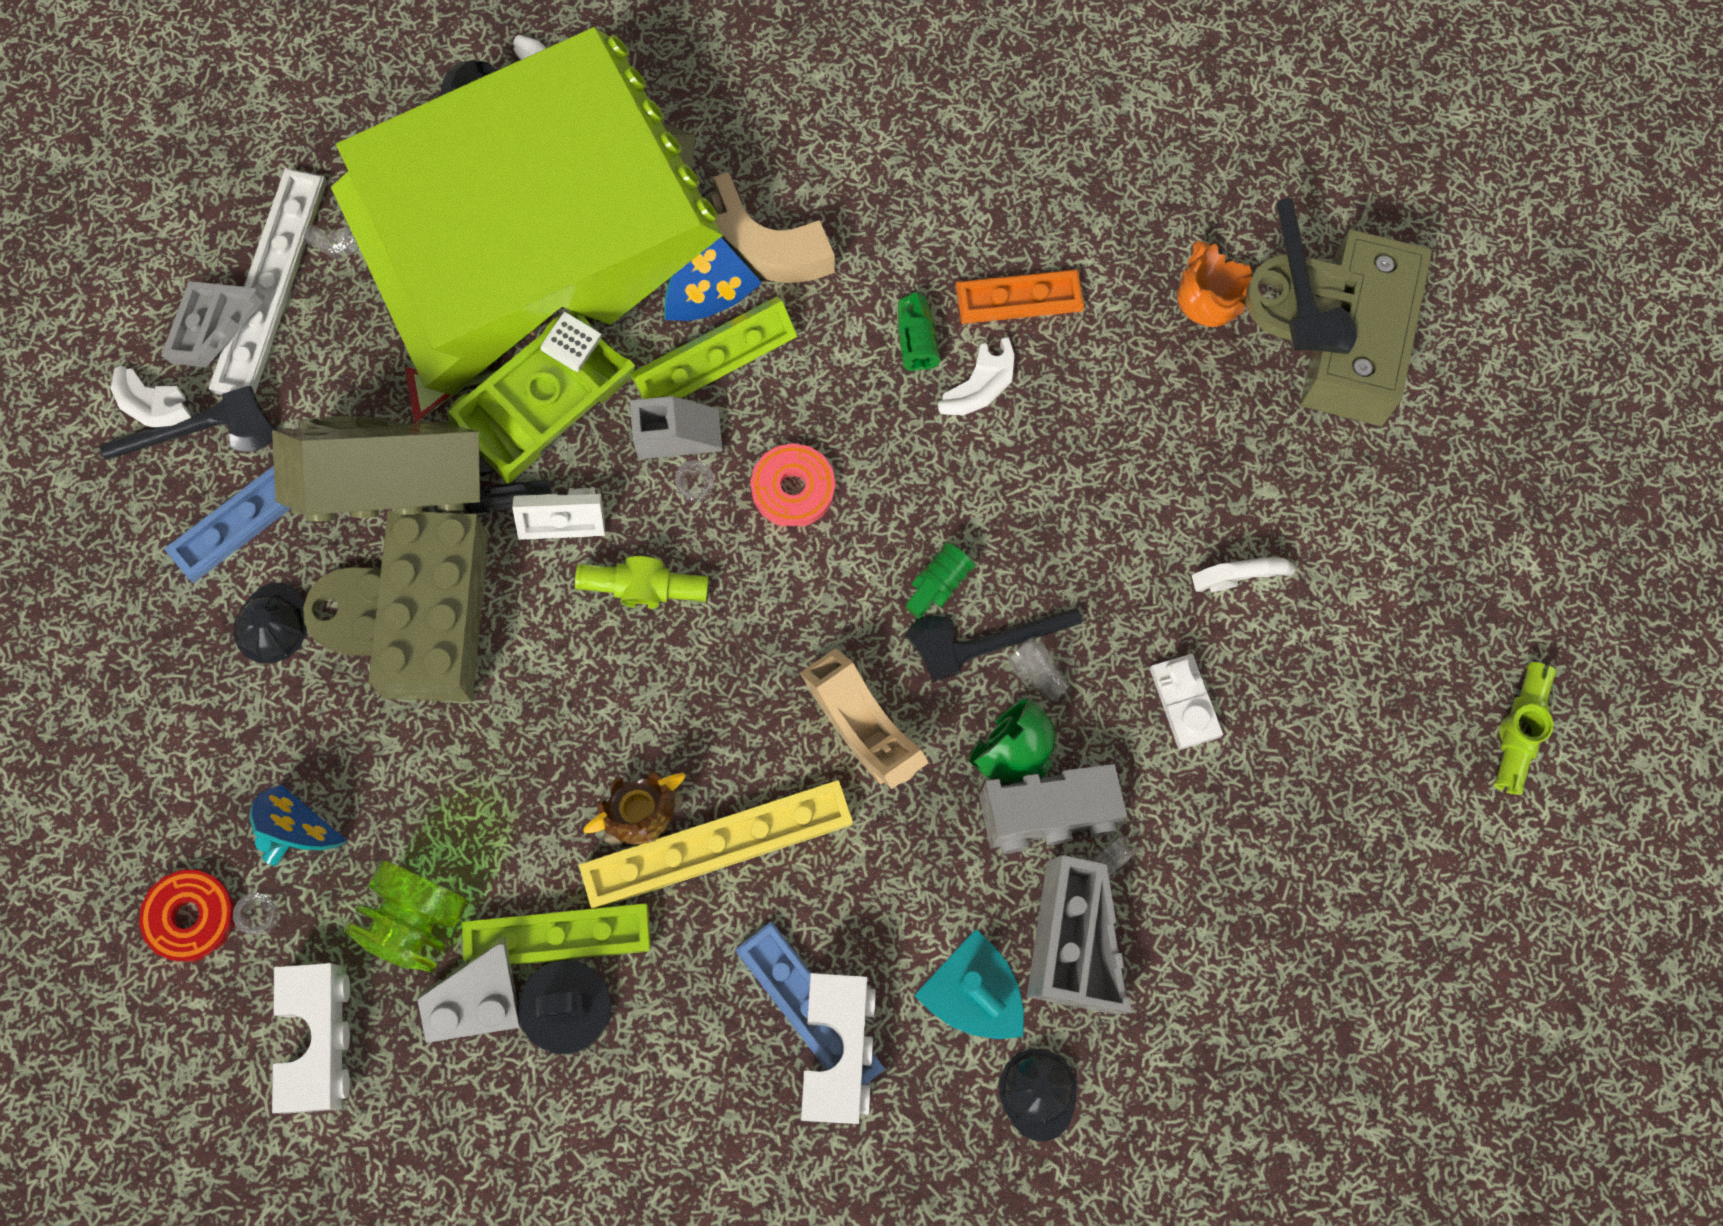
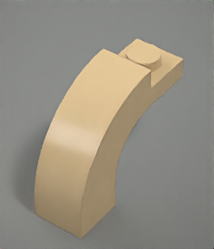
M729 172L713 177L715 194L710 195V201L718 214V218L715 221L723 234L721 238L755 276L775 282L798 283L835 273V255L820 220L791 230H773L763 227L752 220L746 213Z
M833 649L800 672L825 715L857 759L880 785L885 783L893 789L898 784L910 780L918 770L929 763L922 750L887 717L868 690L854 663L838 649Z

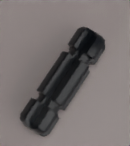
M547 479L533 480L531 485L527 486L525 482L490 486L489 491H485L484 487H480V502L467 503L470 513L473 514L488 512V508L491 507L494 508V511L513 509L514 496L552 494V488Z

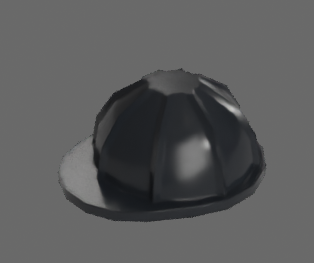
M270 583L255 591L242 606L234 621L233 636L237 648L247 658L258 663H277L293 655L301 647L307 635L303 611L305 602L302 595L293 586L285 583Z
M1029 1049L1016 1054L1005 1065L999 1078V1097L1014 1127L1021 1135L1033 1141L1045 1142L1059 1137L1068 1128L1074 1113L1077 1083L1070 1066L1061 1056L1045 1049Z

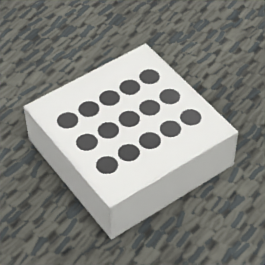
M564 312L542 343L541 351L578 373L599 343L601 333Z

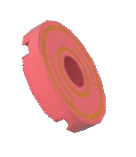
M795 443L780 445L765 453L754 466L750 482L753 502L762 516L776 525L785 527L787 525L807 526L823 517L832 505L836 488L833 468L825 456L810 446ZM789 476H797L805 482V488L797 495H789L782 490L781 483Z

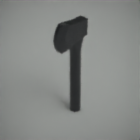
M1291 198L1282 199L1277 202V210L1297 304L1296 318L1289 324L1294 350H1317L1349 354L1357 338L1354 321L1342 307H1337L1323 313L1319 312L1313 297L1294 200Z
M245 386L221 394L223 400L219 404L206 411L191 415V418L173 426L149 428L100 444V450L103 457L109 460L210 427L228 425L230 447L239 451L251 452L268 446L273 441L272 430L277 429L263 411L252 386Z
M1074 608L974 640L953 642V620L947 617L930 616L915 622L908 629L905 637L921 657L931 681L936 682L958 675L960 672L959 667L977 656L1081 625L1082 619L1079 610Z

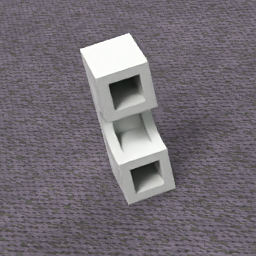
M326 963L274 967V1015L285 1018H303L310 1027L312 1037L307 1052L301 1058L289 1063L273 1064L272 1113L286 1114L342 1109V1099H346L349 1095L350 1078L348 1070H342V1050H347L349 1047L350 1029L347 1021L342 1022V1003L349 1000L350 981L347 974H342L341 966Z
M811 973L807 1023L808 1025L827 1026L836 1031L843 1043V1055L839 1063L830 1070L822 1072L804 1071L801 1121L859 1124V1114H869L870 1085H861L862 1065L871 1066L873 1037L864 1036L865 1017L874 1018L875 989L867 988V977Z

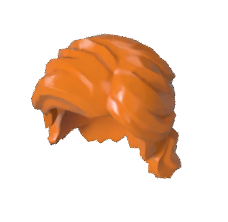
M1198 240L1193 243V254L1188 259L1187 267L1182 271V278L1177 292L1178 304L1182 312L1193 322L1207 327L1222 326L1230 321H1234L1238 315L1245 312L1246 289L1252 279V270L1250 265H1243V262L1236 264L1234 260H1230L1225 263L1226 255L1219 254L1218 246L1215 243L1209 245V243Z

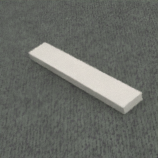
M285 168L244 287L257 288L265 295V299L222 349L209 386V390L212 393L221 395L245 386H252L254 393H256L327 184L324 176Z

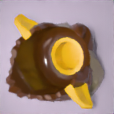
M650 771L648 772L650 774L648 776L649 779H640L637 782H623L622 777L615 778L610 784L611 797L608 802L606 799L598 801L597 810L599 814L583 829L584 833L605 830L603 834L604 842L611 845L623 844V842L635 845L656 841L660 834L668 828L674 813L677 814L683 805V796L678 792L674 793V790L684 781L686 775L678 773L662 778L658 773Z

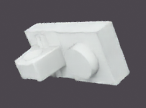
M594 487L569 488L567 495L546 494L513 497L512 508L518 540L605 536V520L601 494H596Z
M1193 653L1152 665L1150 671L1178 749L1182 750L1221 738L1223 733Z

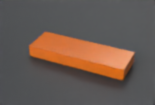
M1078 269L958 281L955 286L961 324L1082 312L1084 309Z

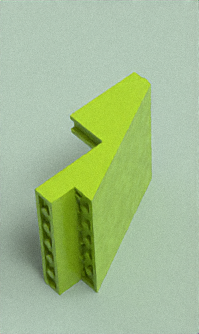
M593 27L336 143L348 172L334 183L331 189L425 388L454 395L561 307L609 325L613 324L723 236L715 221L718 218L716 210L707 199L701 196L697 188L700 185L698 177L688 165L683 163L679 155L682 151L680 144L670 132L665 130L661 122L664 119L662 111L646 95L644 88L647 86L641 74L628 62L626 57L629 55V51L616 35L608 36Z

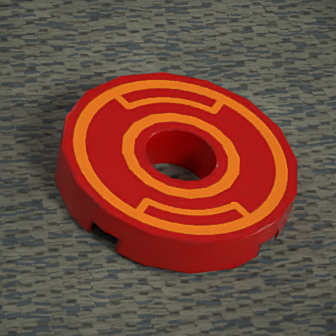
M179 870L162 877L149 889L140 907L139 927L144 942L155 954L175 962H196L206 958L205 956L210 955L226 943L235 924L236 906L229 890L219 878L200 870ZM194 903L198 908L199 917L192 927L182 929L176 920L177 912L183 905Z

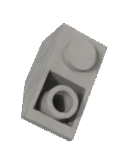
M674 396L630 400L632 436L638 459L723 451L719 409Z

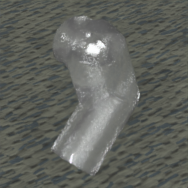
M313 224L308 227L304 234L305 243L334 259H342L360 250L349 226L329 233Z

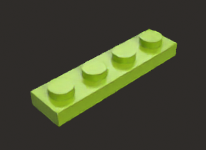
M776 296L631 372L630 375L642 399L671 396L683 398L798 336L783 301Z
M647 904L462 922L464 962L468 959L469 961L473 960L489 949L494 941L506 937L511 966L651 952Z

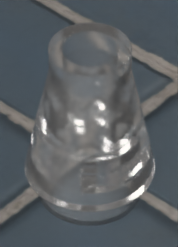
M1033 637L1025 641L1006 660L1013 667L1011 669L1013 674L1046 696L1050 702L1056 700L1070 686L1044 643L1038 644Z

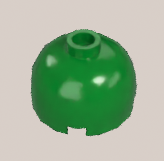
M1023 698L1010 706L996 719L995 723L999 725L988 736L986 740L988 744L985 746L982 740L979 739L973 746L967 759L988 779H999L1001 785L1024 782L1023 777L1027 775L1039 774L1041 779L1053 765V762L1049 759L1055 749L1056 741L1053 723L1044 710L1031 698L1028 701Z

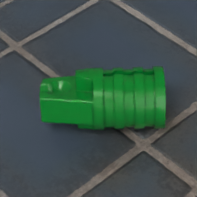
M918 292L911 293L909 296L898 301V334L900 336L903 367L908 371L933 369L940 363L935 323L926 296Z
M946 542L941 547V551L936 554L934 560L912 582V586L917 591L907 602L906 610L920 620L933 603L942 608L952 596V592L958 588L959 583L963 582L967 574L974 570L975 564L959 548Z

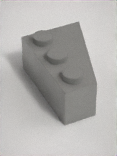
M1115 764L1065 770L1061 772L1062 775L1041 779L1039 774L1027 775L1023 777L1024 782L1001 786L999 779L986 781L979 799L990 849L1001 847L1003 854H1009L1029 849L1028 841L1045 838L1047 845H1056L1072 841V833L1089 830L1091 837L1116 832V825L1121 824L1127 818Z
M1065 855L1047 861L1027 991L1028 998L1115 1015L1132 1013L1130 999L1126 998L1121 968H1124L1122 953L1118 952L1114 924L1116 923L1107 864Z

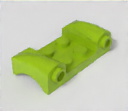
M572 310L567 312L569 315L573 316L574 318L591 327V325L589 324V322L583 314L577 313ZM562 315L553 319L540 336L470 394L466 393L460 396L448 411V423L479 432V455L507 484L512 482L540 458V452L594 405L599 401L603 404L632 379L630 373L634 371L635 365L629 359L615 352L602 339H600L578 373L541 351L542 343Z

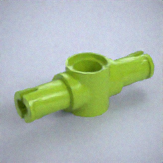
M633 556L626 558L625 564L617 563V567L578 563L575 576V590L614 593V598H620L621 604L627 607L635 608V604H648V609H655L659 607L660 602L667 603V598L706 602L709 576L672 573L670 568H664L663 562L658 559Z
M1528 663L1520 697L1514 699L1510 714L1503 718L1500 723L1499 734L1502 740L1500 748L1504 751L1497 779L1494 781L1493 786L1501 791L1506 786V793L1514 795L1523 794L1532 759H1536L1540 744L1549 738L1553 732L1554 722L1549 713L1550 706L1547 703L1557 670L1548 666L1546 671H1544L1545 664ZM1519 719L1529 724L1532 730V737L1525 735L1520 730Z

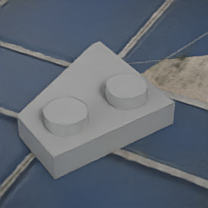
M189 281L161 356L171 364L206 368L264 302L265 295L257 288Z
M506 937L497 939L485 952L471 961L469 959L453 969L450 976L443 980H437L420 992L417 1000L426 1043L519 1028L518 1001Z

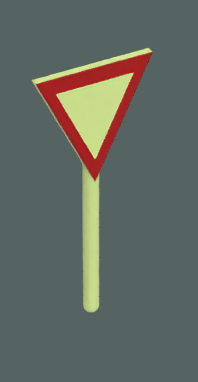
M404 367L415 423L454 396L425 388L417 370ZM496 371L476 376L460 390L483 383Z

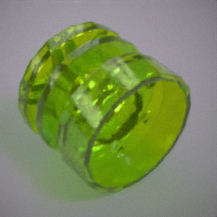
M381 859L367 885L374 894L383 899L380 908L357 904L354 910L372 918L373 921L369 929L348 921L343 932L350 935L363 947V950L403 969L424 970L433 974L438 963L420 955L424 944H427L444 952L447 946L430 933L434 924L456 929L470 901L415 873Z

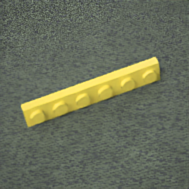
M837 780L659 838L651 843H644L579 864L591 909L603 908L852 826L853 821L840 782Z

